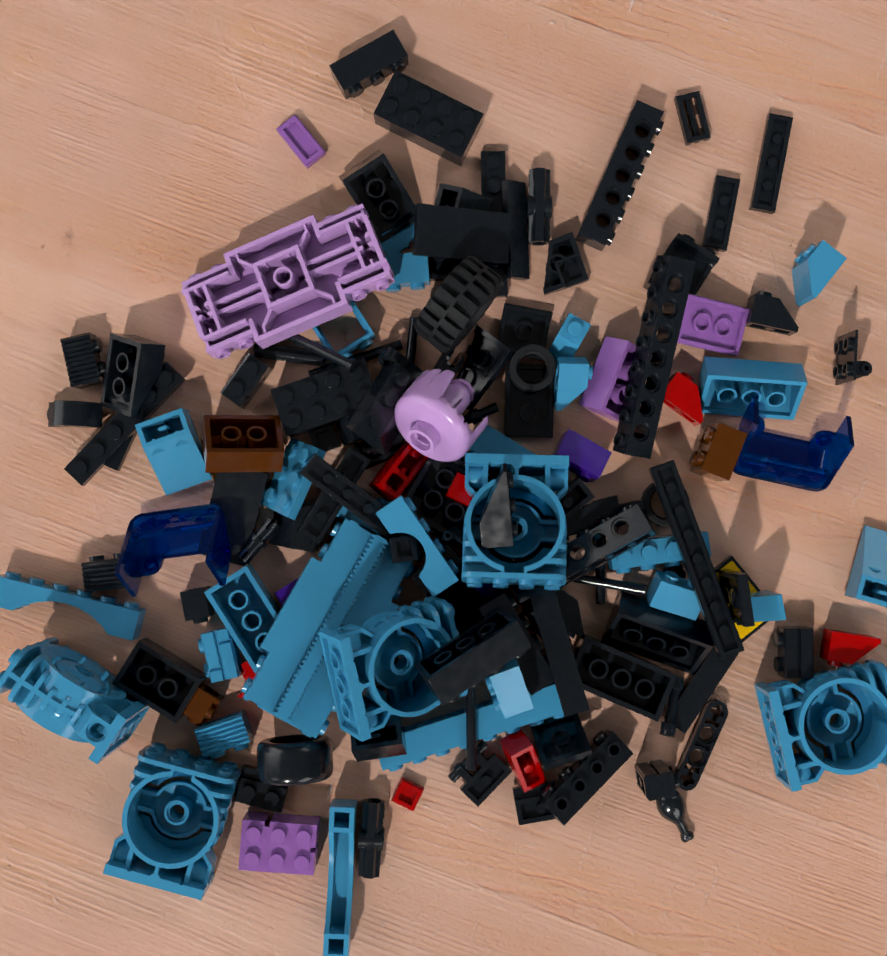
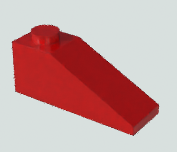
M406 442L382 466L369 483V486L386 501L394 500L401 495L428 457L415 450Z

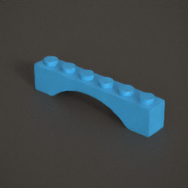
M6 571L5 574L0 575V608L16 610L35 602L45 601L66 603L91 615L108 635L131 641L140 636L146 609L139 608V603L125 601L123 604L115 602L116 598L112 596L101 595L100 598L92 596V592H85L84 589H77L76 592L68 590L69 586L53 583V586L44 584L45 580L41 578L30 577L29 580L20 578L21 574L17 572Z
M332 799L329 810V871L323 956H349L351 948L357 800Z

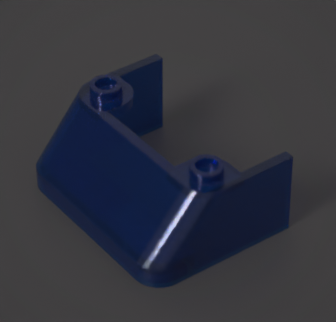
M753 395L739 424L738 430L747 433V437L733 472L740 476L818 492L825 490L854 447L851 417L846 416L836 432L819 431L813 434L809 441L764 432L765 421L759 416L758 396Z
M206 504L141 513L133 517L129 522L114 572L132 597H137L141 578L156 574L161 569L164 559L207 553L205 563L219 585L225 586L232 553L225 515L222 509L217 504Z

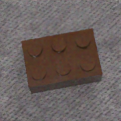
M204 415L203 446L205 473L282 472L284 444L279 415Z

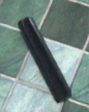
M256 343L253 351L254 356L258 358L315 366H324L326 358L310 350L271 345L263 349Z

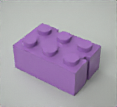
M247 811L242 819L238 870L314 875L317 866L320 816L274 813L270 824L265 825L269 819V813Z

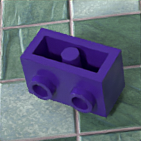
M568 429L562 434L552 455L569 456L568 470L577 474V478H580L582 481L593 483L600 478L612 452Z

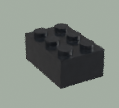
M145 637L137 642L112 684L176 723L185 715L183 714L207 677L198 668Z

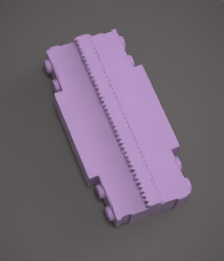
M362 203L349 206L344 212L337 215L326 216L321 222H318L315 216L311 215L224 253L225 264H216L211 267V270L202 274L191 275L188 280L181 282L183 285L181 293L186 298L198 335L206 344V352L215 359H224L229 357L234 350L252 347L254 342L264 349L351 312L353 308L350 301H359L366 298L367 294L372 291H383L389 288L390 284L395 282V275L385 257L374 227L369 220L368 212Z

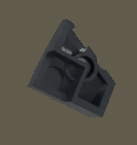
M573 232L549 241L543 287L544 295L589 281Z

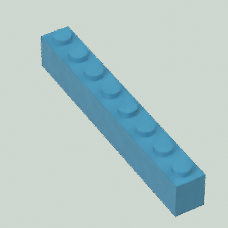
M555 682L532 696L529 693L533 709L506 719L501 709L496 711L493 700L476 704V741L483 739V741L493 740L497 738V734L505 731L507 734L515 733L521 729V726L527 724L537 726L544 722L543 719L552 716L553 719L564 717ZM466 708L404 727L407 755L380 758L382 770L396 771L403 768L405 763L413 762V764H418L427 760V756L433 754L443 756L450 753V749L458 746L460 749H465Z

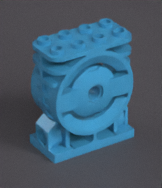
M465 453V491L472 498L465 513L463 527L462 582H466L467 587L482 588L483 584H493V588L507 589L508 585H518V589L531 590L534 589L535 585L544 586V590H560V587L566 584L567 526L566 516L560 500L567 494L569 456ZM504 463H507L508 472H513L514 488H509L510 497L529 502L543 516L555 518V520H541V517L534 508L525 503L516 502V512L511 513L512 521H517L522 532L517 537H514L513 546L495 547L492 549L502 557L522 559L535 552L540 543L555 544L553 548H542L535 557L521 563L502 561L495 557L487 548L477 546L475 543L481 542L480 518H475V515L481 514L496 480L493 479L488 482L489 474L498 475ZM541 475H543L544 482H541L529 476L541 477Z
M429 596L424 599V602L415 601L412 602L411 606H401L399 611L390 610L378 613L365 621L360 627L349 624L335 630L327 628L318 631L341 730L363 742L371 738V732L384 728L390 715L415 717L423 715L440 705V701L428 689L414 664L459 635L454 621L455 610L451 603L441 598ZM400 627L406 628L409 631H411L415 635L417 640L413 636L401 632ZM398 656V661L394 665V660ZM375 682L387 688L389 700H386L385 691L376 688ZM468 689L461 693L460 697L466 696Z
M55 637L27 645L22 650L16 649L8 660L10 665L6 671L3 670L0 673V694L12 690L8 700L12 703L15 702L33 721L59 736L77 742L90 743L95 746L88 759L96 764L129 740L150 708L139 700L135 701L126 692L113 685L112 682L116 676L91 658L72 650L67 645H58L59 640Z
M869 659L865 660L863 664L856 662L851 664L850 667L843 666L837 667V670L814 672L813 678H802L796 684L787 679L768 684L765 682L754 684L776 779L790 791L802 790L801 785L818 782L824 770L841 775H854L869 769H875L880 763L887 766V666L885 667L883 663ZM837 684L839 685V687L849 691L856 698L860 705L861 711L857 703L850 696L838 691ZM836 713V721L830 724V717ZM804 724L809 735L817 742L825 745L828 758L824 757L823 748L814 745L806 737ZM792 745H793L800 753L793 754Z
M152 742L151 745L145 746L138 753L137 759L139 761L133 771L135 776L130 782L129 787L131 790L122 813L123 832L114 841L111 856L105 864L103 874L202 900L215 874L213 872L217 857L212 847L216 844L224 830L241 770L233 762L224 761L220 763L213 761L210 756L203 758L202 755H199L197 757L190 755L188 750L180 748L172 750L166 748V745L163 743ZM178 776L191 778V782L181 779L171 781L161 789L147 785L150 782L158 786L163 781ZM175 805H181L184 808V813H178L175 810ZM200 827L207 828V829H211V830H203V831L200 832L199 834H197V835H195V836H193V837H190V838H186V839H176V838H183V837L190 836V835L194 834L197 830H199Z

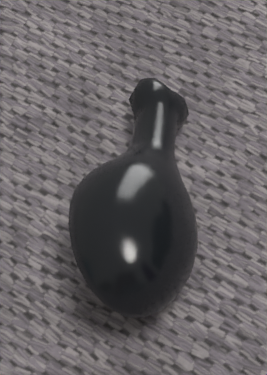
M677 791L676 797L664 799L662 796L661 799L656 800L658 812L663 818L677 826L682 842L686 843L692 840L694 833L688 829L685 822L686 804L682 795Z

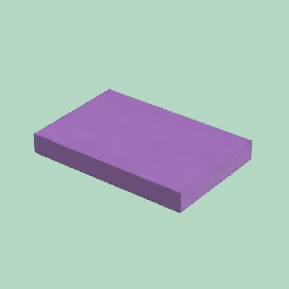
M689 294L677 343L738 357L749 308Z

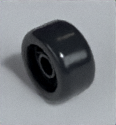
M295 734L262 740L257 746V773L259 780L268 785L294 786L328 779L333 773V745L331 739L328 736L319 734L317 738L312 736L310 738L304 734Z

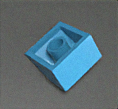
M824 240L816 245L812 243L806 250L803 249L794 260L797 264L792 269L795 302L799 307L815 299L847 259Z

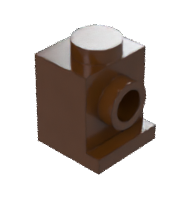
M203 684L198 688L183 714L188 716L187 719L191 723L200 726L206 718L211 719L217 709V706L214 704L218 705L225 696Z

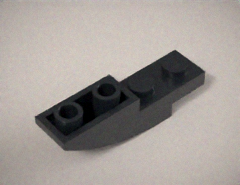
M613 495L584 505L566 520V541H569V536L597 527L598 519L601 521L607 517H615L620 514V510L625 506L638 504L642 510H645L643 500L619 504L617 495Z

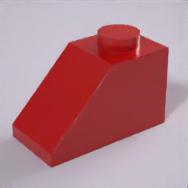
M677 371L669 378L663 403L694 426L699 425L703 421L698 386L693 383L694 379L689 374Z
M824 628L819 657L828 660L827 664L843 667V663L854 664L880 645L881 639L869 635Z
M521 729L499 740L506 759L524 793L546 782L533 744Z

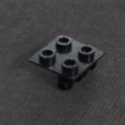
M858 330L839 336L835 341L834 354L837 355L836 364L833 368V378L836 379L835 385L854 381L863 376H868L872 372V365L869 362L857 361Z

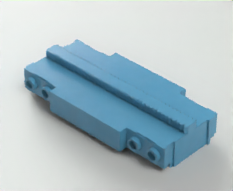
M346 518L342 523L337 522L330 533L333 539L329 545L325 543L318 554L321 560L318 561L311 557L259 646V648L268 652L267 655L261 654L254 666L257 669L253 679L248 677L241 689V692L244 693L242 697L244 700H251L256 703L257 707L298 728L299 732L310 738L311 736L317 738L318 734H324L329 725V721L326 719L331 711H336L318 631L327 628L335 630L349 624L360 627L365 621L378 613L398 610L399 606L392 603L391 600L398 598L403 588L399 586L404 577L408 578L414 568V565L411 564L413 560L392 564L390 547L386 539L370 533L360 527L357 522Z

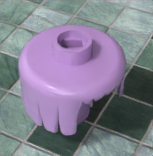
M433 369L431 371L426 370L418 376L398 400L394 410L395 423L403 438L424 456L441 462L456 461L469 451L488 424V416L471 432L468 423L464 422L462 413L473 400V387L464 379L452 380L455 375L453 371L445 370L441 372V369Z

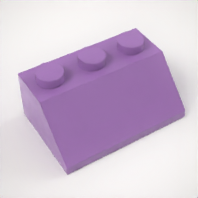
M605 337L593 367L592 380H588V387L583 391L579 405L593 413L619 423V413L623 407L624 392L628 385L630 365L634 359L636 345L627 340Z

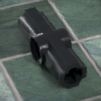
M545 168L529 169V196H527L526 200L528 244L533 246L549 245L550 218L552 216L550 170Z
M368 798L363 801L362 825H360L358 849H360L358 876L367 879L379 877L381 850H383L385 827H383L385 800L379 798Z

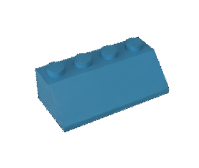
M704 356L698 383L702 413L794 420L808 382L802 364Z

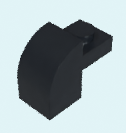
M64 400L49 402L47 410L48 427L102 428L103 403Z

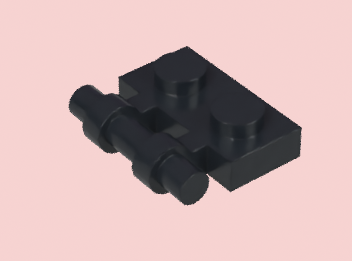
M483 740L476 746L477 762L481 766L471 774L467 770L466 756L461 763L458 761L453 766L454 770L448 775L454 783L460 777L466 781L460 787V790L478 807L512 772V769L495 752L488 759L483 755L489 748Z

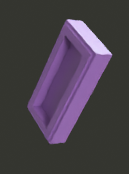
M293 115L276 129L307 169L326 155L324 149L296 115Z

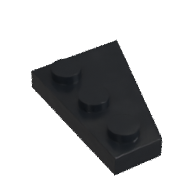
M477 324L474 330L475 336L472 345L468 346L465 364L457 376V379H464L473 387V400L466 408L469 411L474 409L515 353Z

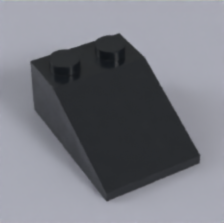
M376 151L339 176L355 204L360 205L363 203L368 212L369 220L381 243L415 221V204L382 151Z
M110 333L100 403H103L104 407L128 417H135L162 370L166 345L133 334Z

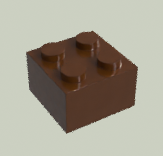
M720 422L703 428L698 438V441L701 442L699 448L692 453L689 464L692 465L690 471L714 481H729L747 433Z

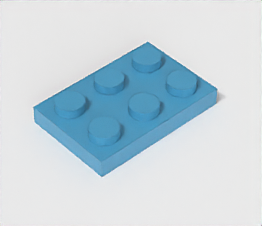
M291 438L284 451L282 472H274L271 484L264 494L262 505L295 520L312 484L299 472L314 453L323 459L326 452Z

